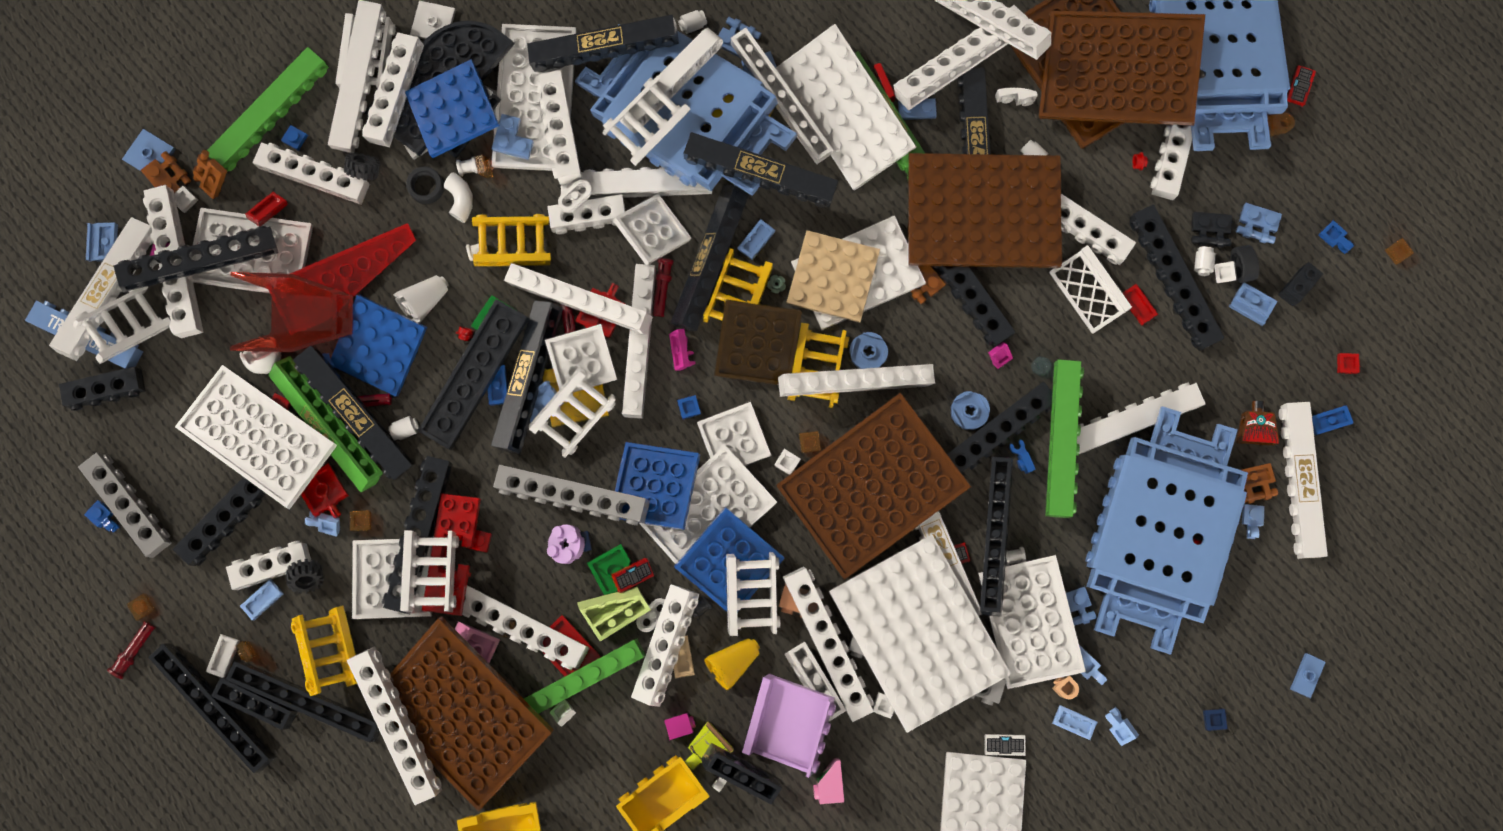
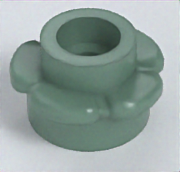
M773 275L770 277V281L767 282V286L773 293L782 292L786 287L785 279L782 276Z

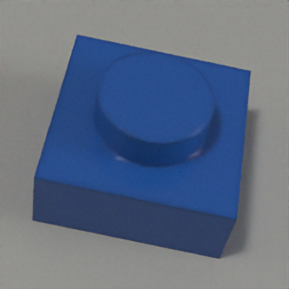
M290 125L281 141L299 151L308 135Z
M696 395L677 400L682 419L701 415Z

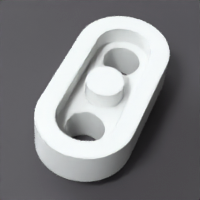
M578 180L561 194L558 199L561 210L571 213L584 203L592 194L590 183L586 180ZM580 189H586L585 193H579ZM567 201L572 202L570 206L565 205Z
M655 599L649 605L651 610L637 618L636 624L639 630L650 632L656 627L661 613L657 611V606L660 604L664 605L665 599ZM644 619L650 620L649 626L643 624Z

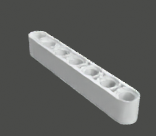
M709 28L704 29L658 75L660 80L656 85L671 99L721 48L723 40ZM651 90L643 97L656 112L665 105ZM638 104L629 111L643 126L651 119ZM624 117L620 120L631 132H638Z

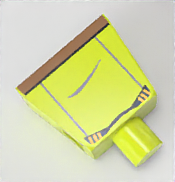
M709 721L688 747L693 754L685 762L692 770L702 763L701 758L711 743L730 753L734 750Z

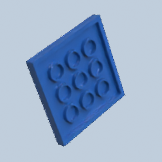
M472 60L464 62L405 91L432 158L500 126Z
M357 295L331 360H333L335 368L396 397L402 389L427 327L366 297Z
M626 442L615 491L646 498L650 501L644 524L685 530L700 454ZM629 504L623 506V514L629 511Z
M725 507L674 567L727 611L726 554H734L739 561L769 560V552H773L776 558L779 559V564L784 560V556ZM769 568L740 569V571H736V577L740 581L766 580L770 576ZM758 588L740 589V591H737V598L749 600Z

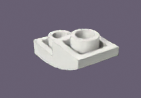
M1003 88L997 90L995 98L997 103L1002 102L1005 104L1015 99L1016 106L1021 104L1022 106H1029L1035 101L1037 92L1025 88Z

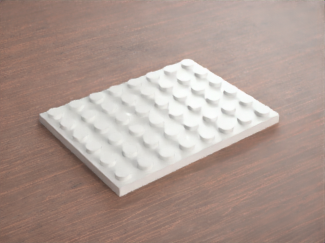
M933 535L926 537L829 591L906 733L1011 675Z

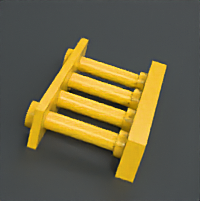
M535 214L533 217H488L487 215L472 217L473 226H478L479 252L473 254L474 266H510L511 263L518 266L550 265V253L544 251L543 225H549V216ZM486 226H498V252L496 254H489L487 252ZM505 226H517L516 254H508L506 252ZM524 226H536L537 251L535 253H527L525 251Z
M730 249L729 253L725 256L724 266L710 303L704 311V322L708 323L710 317L722 321L723 313L713 310L717 299L724 302L725 299L746 302L721 293L720 290L723 282L751 291V294H753L751 301L747 300V302L759 304L773 269V263L766 261L764 266L758 267L733 258L734 250ZM733 265L757 274L760 277L758 283L751 284L726 275L729 266Z
M801 323L792 373L819 372L808 370L801 366L802 359L806 360L807 358L836 363L835 371L840 370L843 348H847L849 337H846V331H842L841 337L811 332L812 330H808L809 324ZM815 340L840 345L838 356L808 351V348H805L806 341ZM839 393L803 396L830 400L829 407L832 408L833 404L838 402ZM788 396L787 400L795 401L796 396Z
M344 606L329 610V615L326 617L304 621L302 614L293 618L291 629L296 636L306 677L305 687L310 696L321 693L320 687L342 681L346 682L347 687L356 685V679L347 662L348 659L356 654ZM326 624L332 625L333 635L309 640L306 629ZM331 643L337 644L338 654L313 659L311 648ZM337 662L342 664V674L318 679L316 667Z

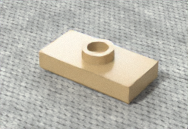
M688 635L685 636L684 644L681 646L678 654V661L673 668L675 679L695 675Z

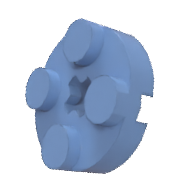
M863 333L856 337L850 346L851 361L859 369L880 368L888 356L886 343L876 333ZM868 347H871V351H873L874 354L866 356V353L863 352V350L867 349Z
M971 391L959 394L951 405L953 421L964 430L980 428L987 421L990 412L989 403L986 398L981 394ZM967 406L975 408L973 416L966 414Z

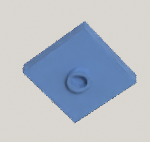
M142 129L122 160L141 171L142 168L154 159H157L162 164L165 160L161 157V154L167 151L172 156L176 149Z

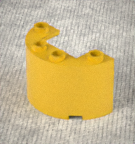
M677 755L666 762L668 766L664 768L661 765L653 771L655 775L648 780L645 777L637 783L639 788L631 794L626 792L618 799L620 803L616 807L633 831H663L692 808H696L710 797L681 756L679 758Z
M531 802L529 805L523 803L494 809L457 820L458 831H542L536 802Z

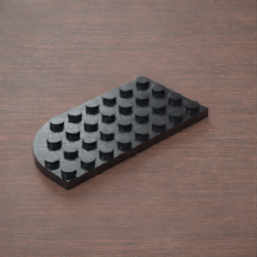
M460 21L448 24L433 32L423 42L424 47L410 89L469 60L474 62L480 79L483 82L513 47L514 42L493 26L482 22ZM406 97L393 137L420 157L427 147ZM373 102L368 106L366 111L363 112L366 116H368L369 109L372 107Z

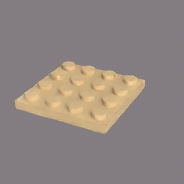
M806 231L787 304L860 323L880 249Z

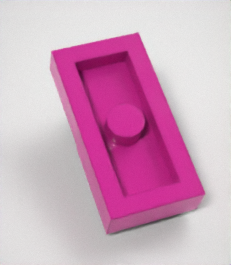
M677 329L670 333L669 338L675 371H680L694 365L695 361H689L688 356L693 355L694 352H687L688 340L685 330Z

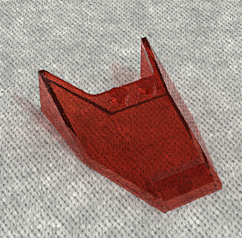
M231 272L232 277L270 290L272 294L271 332L268 335L230 346V351L294 352L311 345L314 346L352 334L353 295L294 274Z

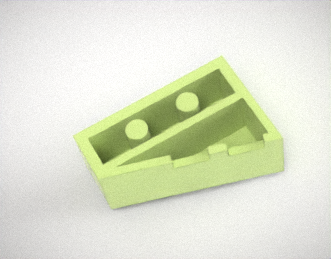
M638 587L627 589L621 593L615 592L577 602L580 612L599 641H602L651 610Z

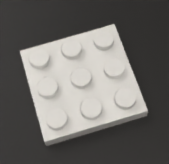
M659 194L616 216L613 220L646 266L691 240L690 235Z
M601 324L545 340L559 389L579 367L585 371V381L592 387L617 380ZM576 386L572 393L583 389L581 387L578 388Z
M751 402L697 422L710 458L724 445L728 447L744 466L771 456Z

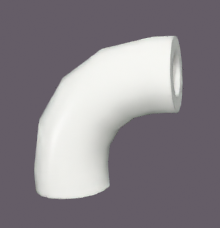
M453 172L444 183V188L452 193L454 197V204L449 213L457 220L465 223L472 210L473 195L468 183Z

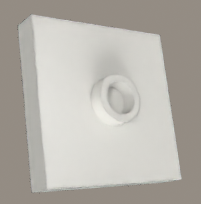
M419 1L410 35L426 40L433 32L453 23L456 12L455 8Z

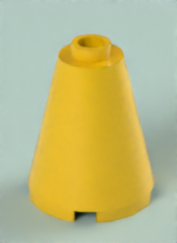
M747 638L707 656L704 661L710 673L713 672L716 676V681L725 690H729L759 655L760 646L754 639L750 640Z

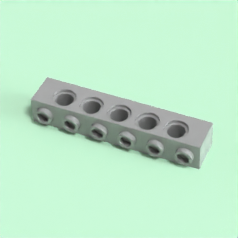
M96 452L78 468L146 557L154 558L172 543L169 540V533L164 528L161 529L159 527L157 517L147 511V504L141 498H137L134 494L136 493L134 487L124 481L123 478L125 476L119 469L114 468L112 458L107 454L104 455ZM106 470V477L102 478V473ZM115 485L118 486V490L116 493L113 492V488ZM126 500H129V506L125 508L124 503ZM140 514L141 519L136 523V516ZM151 529L152 535L150 538H148L147 532Z

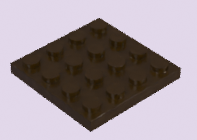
M725 299L714 376L779 385L778 377L782 374H791L793 370L802 311Z

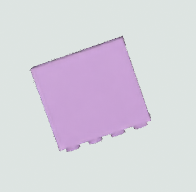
M771 674L766 675L761 683L742 753L747 755L752 753L759 754L807 773L806 777L809 778L813 773H817L820 765L818 757L824 751V736L828 735L831 724L828 722L836 709L834 704L835 697Z

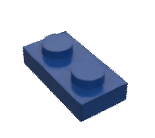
M505 365L500 367L488 388L490 406L504 404L508 390Z
M1347 405L1312 416L1314 435L1353 424Z

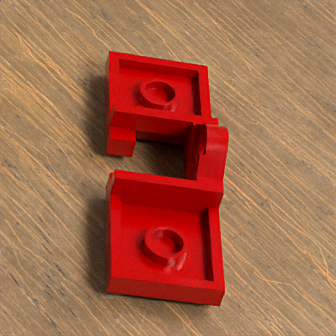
M441 494L434 538H448V531H453L459 537V541H462L461 547L473 548L474 543L477 541L475 533L481 499ZM432 546L431 557L446 558L447 546ZM458 564V570L454 571L453 596H456V607L453 608V612L444 611L445 606L422 605V611L462 616L468 577H471V573H469L470 566ZM429 565L427 577H446V569H443L444 566ZM426 585L424 597H445L446 585Z

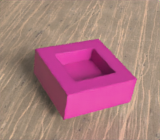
M1004 342L988 352L993 365L997 369L1013 359L1008 345Z

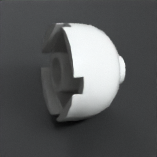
M264 338L252 341L244 347L245 351L243 354L240 352V358L245 367L257 374L270 373L274 363L281 360L280 348L277 341L273 338H270V341H265Z

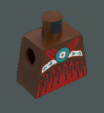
M1252 401V411L1242 413L1236 443L1268 446L1279 444L1275 413L1264 412V401Z

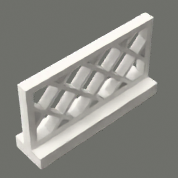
M1088 245L1063 262L1061 268H1054L1049 272L1092 334L1132 308ZM1078 257L1084 262L1083 270L1072 268L1073 261ZM1061 269L1068 270L1067 281L1058 279L1055 273ZM1071 271L1082 273L1080 283L1069 281ZM1085 273L1094 276V285L1083 284ZM1069 284L1080 286L1078 296L1068 293ZM1082 286L1093 288L1091 298L1080 297ZM1095 289L1104 290L1106 293L1105 301L1094 299ZM1079 300L1091 301L1089 312L1080 310L1078 307ZM1093 302L1104 304L1102 314L1091 312ZM1106 304L1114 305L1118 313L1113 316L1105 315ZM1090 315L1100 316V325L1093 328L1089 323Z

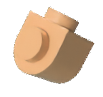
M1070 675L1056 678L1053 681L1055 686L1052 689L1061 698L1073 699L1078 695L1079 686Z

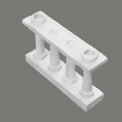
M345 13L336 85L339 89L355 20L353 14ZM386 17L385 25H381L383 40L382 43H377L378 50H381L380 60H374L373 65L379 68L378 77H370L369 83L376 85L377 89L380 85L381 74L384 73L386 67V59L390 55L392 35L394 36L396 32L395 24H393L390 17Z
M658 76L654 80L649 78L643 85L645 89L614 120L610 118L603 125L605 128L603 130L604 135L611 131L632 152L631 155L633 157L630 161L635 166L690 111L686 104L682 107L677 106L656 85L660 80ZM650 90L672 111L671 114L673 116L668 121L663 119L643 99ZM636 104L658 124L659 131L656 134L650 133L629 112ZM623 117L645 138L646 144L642 148L640 146L637 147L616 126Z
M148 286L131 290L128 294L90 313L85 311L76 316L73 326L76 328L83 324L99 347V353L95 357L99 364L169 328L170 319L168 317L163 320L158 318L143 296ZM136 298L151 320V326L146 329L144 326L141 327L126 305V302ZM119 307L134 329V335L130 337L124 336L108 311ZM101 315L116 337L117 344L111 347L109 344L107 345L90 320Z
M580 367L529 424V430L534 434L538 430H543L564 447L562 450L564 458L576 451L580 440L606 411H611L616 404L613 394L605 398L585 381V371ZM576 386L578 388L581 387L602 404L595 413L573 396L572 391ZM563 401H568L589 418L583 427L579 426L560 410L559 406ZM550 416H556L577 433L570 442L548 425L547 420Z
M404 530L400 611L413 612V607H416V605L445 606L444 611L453 612V608L456 607V596H453L455 549L459 546V537L456 536L455 532L448 531V538H419L417 532ZM447 546V558L418 557L416 555V547ZM418 565L446 566V577H417L415 575V567H418ZM417 585H446L445 597H416L414 595V587H417Z
M769 552V560L739 561L734 554H726L729 635L738 636V630L741 627L771 626L772 633L777 634V628H780V616H777L776 570L779 569V559L776 558L773 552ZM769 568L770 579L740 581L736 577V571H740V569ZM770 587V599L740 600V598H737V591H740V589ZM770 607V618L741 619L737 618V610L741 608Z

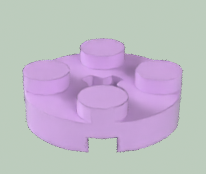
M572 525L554 527L549 537L547 554L553 560L562 564H571L575 559H579L585 546L584 538L580 534L581 531ZM567 540L569 546L564 548V542Z

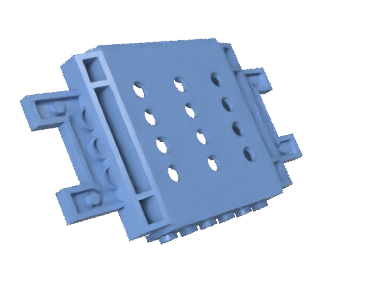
M1151 0L1149 10L1152 13L1206 14L1200 70L1205 73V77L1199 78L1195 123L1191 125L1194 151H1213L1215 148L1213 133L1236 132L1248 133L1250 150L1269 149L1271 141L1267 114H1283L1288 108L1287 92L1290 89L1278 0ZM1229 1L1233 8L1226 9L1223 6V2ZM1242 1H1248L1251 4V8H1244ZM1193 2L1196 5V9H1188L1186 3ZM1205 2H1211L1215 8L1212 10L1207 9ZM1252 34L1256 38V42H1249L1246 39V35ZM1215 35L1219 42L1212 43L1209 40V36ZM1228 35L1237 37V42L1231 43L1228 40ZM1215 69L1221 70L1223 77H1216L1213 71ZM1239 69L1242 72V76L1235 77L1232 70ZM1251 69H1258L1261 75L1259 77L1253 76Z
M677 31L679 44L671 47L655 48L652 51L645 50L635 54L620 55L612 59L601 75L585 67L576 78L575 83L599 98L590 109L592 115L600 120L603 125L610 118L614 120L642 92L643 88H645L643 86L649 78L653 79L655 73H661L667 67L664 65V61L667 58L675 59L693 40ZM714 54L671 98L676 105L682 107L686 104L690 111L663 137L646 157L656 167L661 166L665 168V172L670 176L676 175L679 177V180L686 186L690 184L695 187L698 183L712 191L723 177L753 196L760 187V184L754 182L746 183L739 177H728L721 171H710L703 165L687 163L683 152L690 133L693 132L760 155L770 142L787 151L796 139L797 133L768 116L778 104V101L774 94L764 88L763 82ZM702 76L704 81L701 84L697 85L693 82L695 77ZM685 91L693 93L689 99H684L682 95ZM728 94L734 96L733 101L730 103L723 101L724 97ZM666 105L657 112L666 120L673 116L671 110ZM716 109L723 111L719 118L712 116L713 111ZM652 118L644 125L650 133L656 134L659 131L658 124ZM620 121L616 124L637 147L640 146L642 148L646 144L645 138L639 132H631ZM704 124L711 125V130L707 133L701 131V127ZM611 131L607 133L611 138H617Z
M1162 406L1160 407L1150 442L1136 437L1131 438L1126 455H1120L1114 462L1113 469L1116 470L1114 476H1111L1108 482L1110 490L1103 499L1102 506H1104V510L1098 516V530L1092 536V550L1088 551L1085 561L1087 562V567L1092 568L1086 587L1105 593L1094 630L1115 636L1120 618L1156 629L1151 649L1171 655L1182 617L1204 623L1210 605L1214 606L1235 532L1240 521V515L1245 504L1247 492H1244L1248 472L1227 466L1237 429L1216 424L1213 438L1210 442L1176 431L1181 412ZM1149 478L1157 480L1158 485L1155 489H1150L1147 486ZM1168 484L1176 486L1177 491L1174 495H1169L1166 492ZM1189 489L1195 492L1196 496L1193 501H1188L1185 498V492ZM1208 495L1214 498V505L1211 507H1207L1204 504V498ZM1139 515H1143L1146 518V524L1143 527H1139L1136 524V518ZM1158 521H1162L1165 524V530L1162 533H1158L1155 530V524ZM1177 527H1181L1184 530V536L1181 539H1177L1174 536V530ZM1196 533H1200L1203 536V542L1199 545L1193 542V536ZM1128 553H1132L1135 556V562L1131 565L1127 564L1124 560L1125 555ZM1147 559H1151L1154 562V568L1149 571L1143 566L1144 561ZM1165 565H1170L1173 568L1171 576L1167 577L1163 574L1162 569ZM1184 571H1189L1192 574L1190 582L1186 583L1182 580L1181 576Z

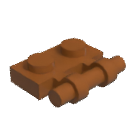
M203 150L198 155V165L194 167L193 179L201 181L199 187L214 199L219 196L227 170L215 159L210 160V153L207 150Z
M167 151L161 154V157L165 160L162 164L157 159H154L141 169V172L154 187L167 185L174 193L180 189L177 184L178 182L182 181L185 185L191 182L185 169H181L176 163L175 157L170 156ZM170 167L176 173L173 177L166 171Z
M918 266L926 285H923L920 289L916 288L910 291L913 299H917L920 304L926 301L922 294L927 292L932 297L946 286L931 266Z
M1271 463L1241 470L1248 472L1244 492H1247L1245 503L1251 504L1256 500H1269L1273 496H1278V490L1276 488L1270 489L1269 483L1276 482ZM1261 486L1260 492L1253 493L1252 487Z

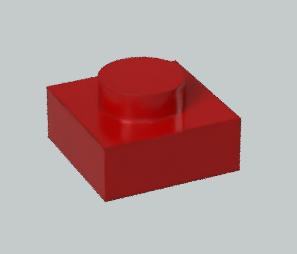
M1337 354V373H1360L1359 354Z
M476 530L475 538H477V541L474 543L473 548L469 549L487 553L492 534Z

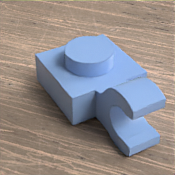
M1244 504L1242 524L1247 525L1248 539L1259 538L1258 526L1264 525V506Z
M311 511L309 512L310 518H305L306 525L318 527L319 532L337 537L340 531V518H333L332 515L323 513L315 517Z
M1116 707L1105 715L1106 719L1112 724L1109 730L1121 746L1139 736L1127 718L1125 720L1121 719V713Z

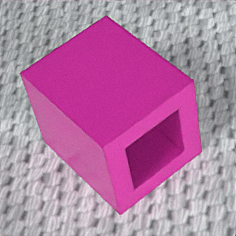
M688 713L664 720L670 740L694 732L693 728L696 727L693 716L689 717Z

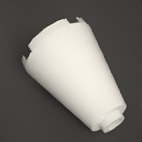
M436 275L397 291L393 295L397 297L395 300L406 316L411 315L413 317L412 320L420 323L445 295L449 285L444 277Z

